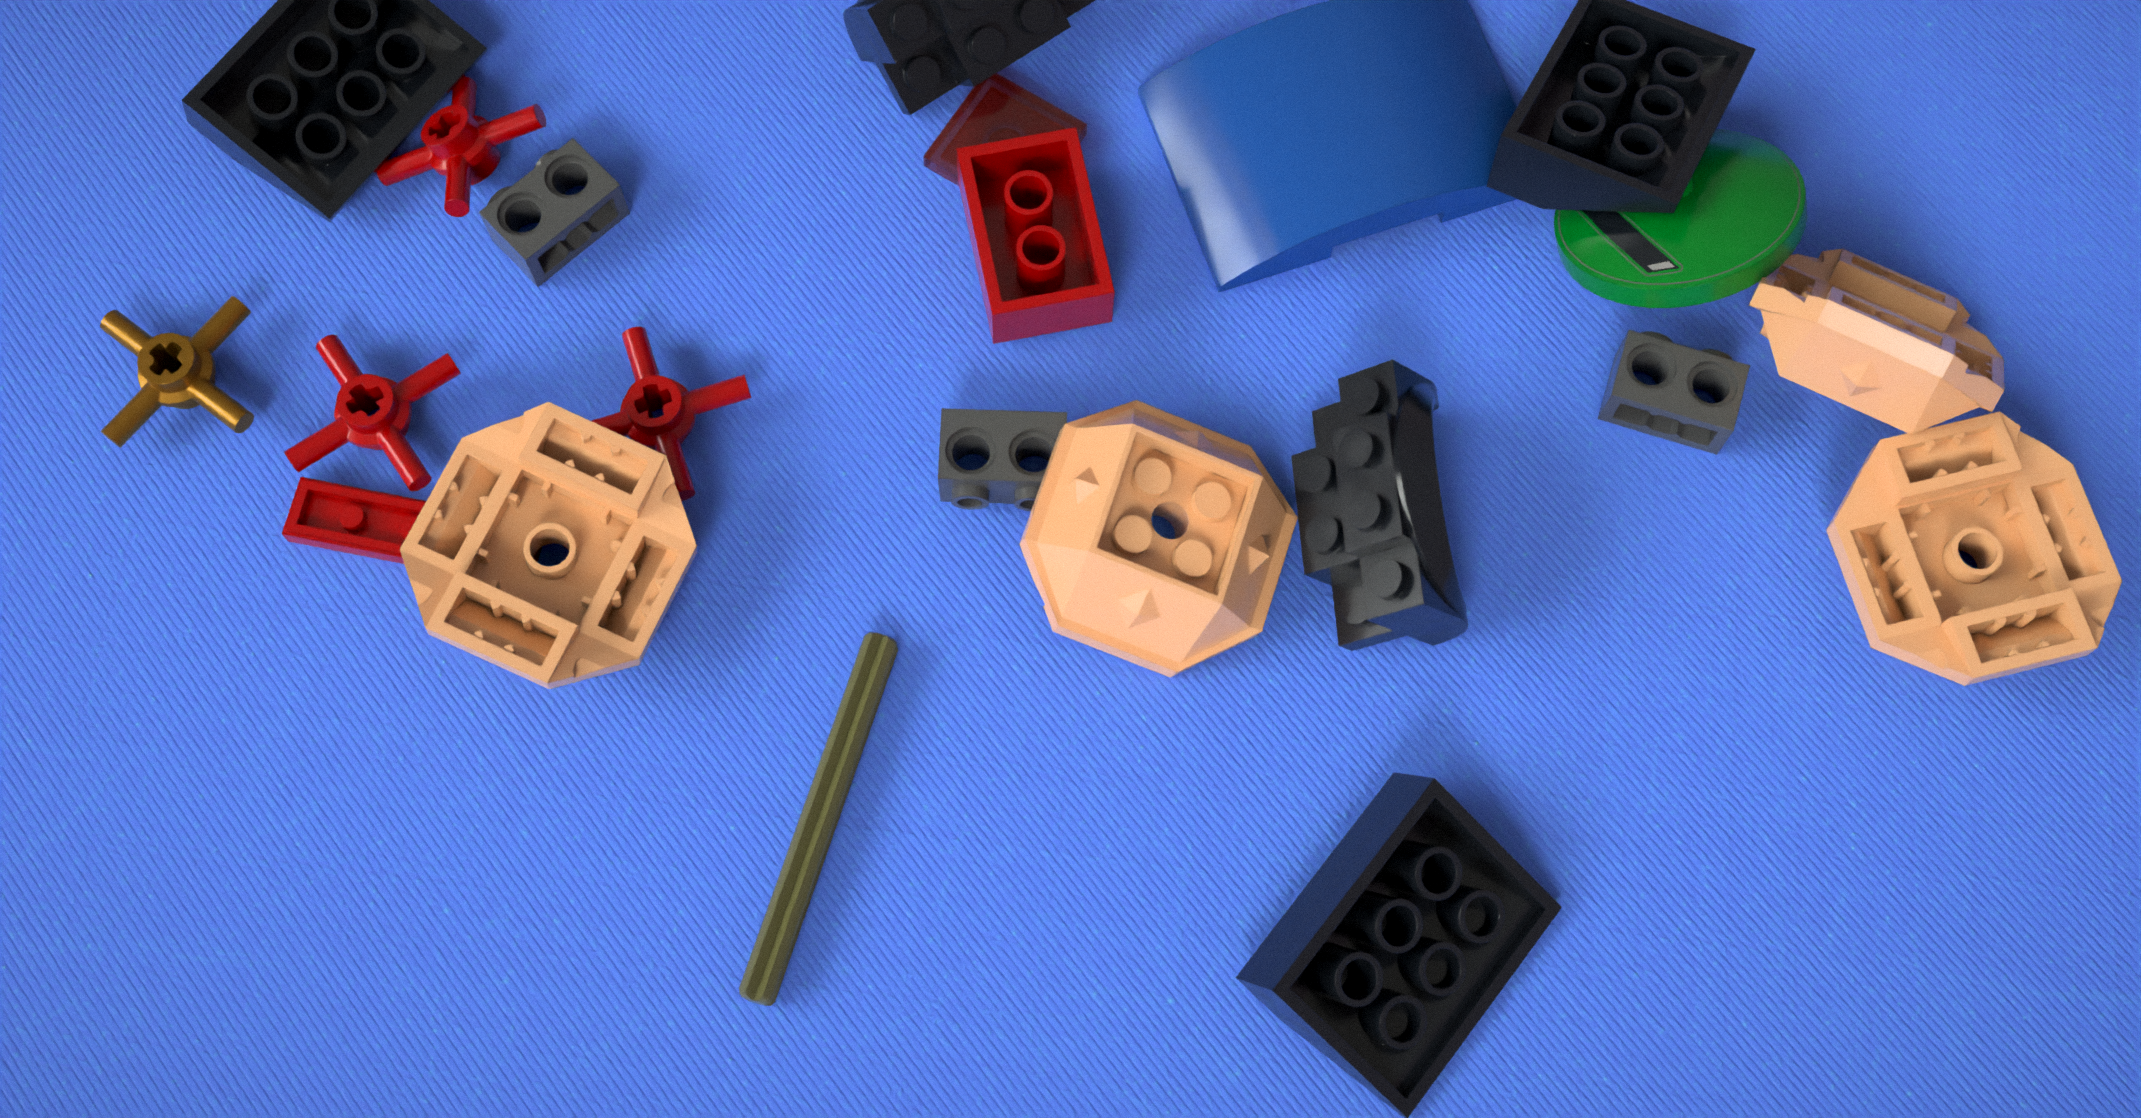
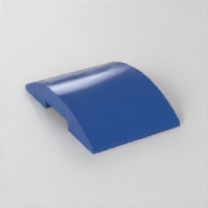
M1329 0L1266 20L1221 39L1167 68L1138 88L1139 98L1218 292L1331 258L1334 246L1437 214L1440 222L1443 223L1516 200L1514 197L1486 187L1500 136L1517 106L1467 0Z

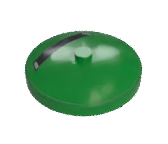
M1716 129L1674 213L1555 210L1554 232L1558 253L1566 271L1582 287L1602 298L1620 304L1646 308H1676L1719 300L1758 283L1762 277H1767L1779 268L1794 252L1801 241L1807 222L1806 189L1798 167L1779 148L1749 134Z

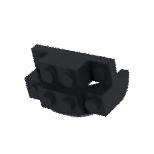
M858 0L844 11L843 16L847 32L860 60L876 63L902 113L911 115L958 85L975 87L1070 28L1071 26L1067 18L1095 0Z
M1392 359L1339 378L1338 384L1341 401L1312 411L1316 448L1291 456L1304 575L1332 586L1338 645L1351 651L1404 636L1412 637L1433 646L1451 640L1468 629L1466 605L1452 557L1437 470L1433 430V411L1439 407L1437 388L1431 380Z

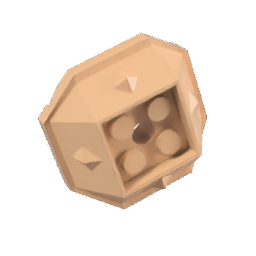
M1845 249L1822 251L1819 258L1800 254L1790 255L1773 273L1767 277H1762L1749 303V306L1761 311L1764 324L1760 334L1769 339L1779 376L1911 435L1979 407L1992 412L2005 390L2003 357L1987 336L1967 323L1970 314L1958 298Z
M1135 400L1064 424L1059 431L1019 545L1032 579L1045 603L1043 608L1053 632L1171 678L1194 667L1198 663L1254 638L1262 632L1298 517L1251 446ZM1152 516H1160L1168 520L1174 528L1175 539H1167L1160 536L1153 528Z
M550 402L523 412L524 415L491 425L461 438L400 548L427 633L547 689L640 665L697 554V545L676 488L667 456ZM547 544H560L569 550L566 559L555 566H544L534 560L536 552Z
M2000 411L1927 428L1912 435L1906 433L1880 439L1871 449L1826 529L1870 647L1963 686L2087 656L2097 649L2105 629L2103 626L2114 605L2122 579L2074 465L2046 444L2021 432V426ZM1958 550L1971 555L1978 569L1965 564Z

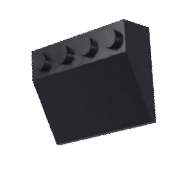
M277 0L182 99V104L188 124L233 160L331 222L487 52V48L429 0Z
M1578 0L1500 136L1486 187L1541 209L1674 213L1756 49L1627 0Z
M1393 773L1242 968L1236 979L1282 1022L1399 1115L1408 1118L1562 907L1435 778Z

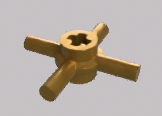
M231 296L192 337L181 336L175 333H163L152 337L118 310L108 312L103 317L100 327L138 357V381L142 389L101 432L121 448L161 406L190 409L199 405L234 432L242 433L246 431L252 424L254 415L215 385L216 366L212 353L251 314V311L241 301Z

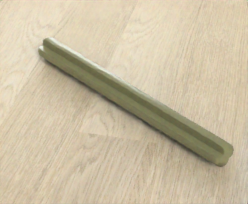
M869 632L863 638L739 987L741 997L750 1002L771 1006L777 998L898 652L896 641L886 635Z

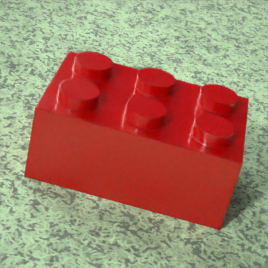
M1077 128L956 148L958 184L993 344L1112 322L1115 291Z

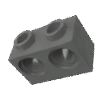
M572 138L560 149L551 150L544 154L538 160L534 169L513 186H507L497 191L479 214L492 241L539 287L629 215L630 212L620 184ZM573 187H585L577 194L565 195ZM539 223L531 231L518 232L526 224Z
M1629 330L1615 354L1598 419L1717 455L1734 431L1750 365L1733 361L1729 355L1718 350H1696L1673 343L1670 338L1657 332L1647 331L1639 333ZM1639 371L1650 375L1656 385H1647L1640 382L1633 372ZM1693 389H1701L1708 392L1716 403L1702 401L1697 397Z
M941 408L938 464L940 501L951 502L955 507L969 510L985 508L989 503L1014 504L1018 509L1031 511L1046 469L1039 472H1029L1021 468L1019 463L1030 456H1039L1049 462L1059 431L1067 423V412ZM969 454H977L987 460L983 467L976 470H966L956 464L960 458Z

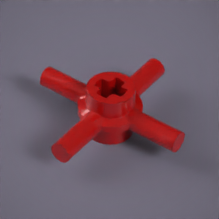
M464 76L452 89L451 105L438 110L425 122L421 130V139L426 146L387 160L377 170L378 178L383 185L390 186L434 169L438 174L446 176L444 202L446 213L453 217L465 216L470 208L471 185L477 184L490 176L500 162V151L496 145L546 127L544 112L538 104H534L488 122L485 118L475 115L477 84L473 79Z
M644 327L629 328L622 333V338L635 383L627 391L622 401L620 412L591 421L622 436H628L631 440L666 455L681 501L690 499L695 495V490L681 443L691 432L697 414L751 398L745 375L688 391L679 382L659 375L646 329ZM663 409L664 415L654 418L653 412Z
M333 334L322 338L317 343L316 349L341 386L336 399L335 421L284 451L290 463L299 473L350 442L362 448L383 450L410 491H418L426 487L432 477L405 438L412 416L411 404L460 375L461 373L454 361L446 353L396 383L385 377L363 374L337 335ZM379 408L375 414L367 416L372 410Z

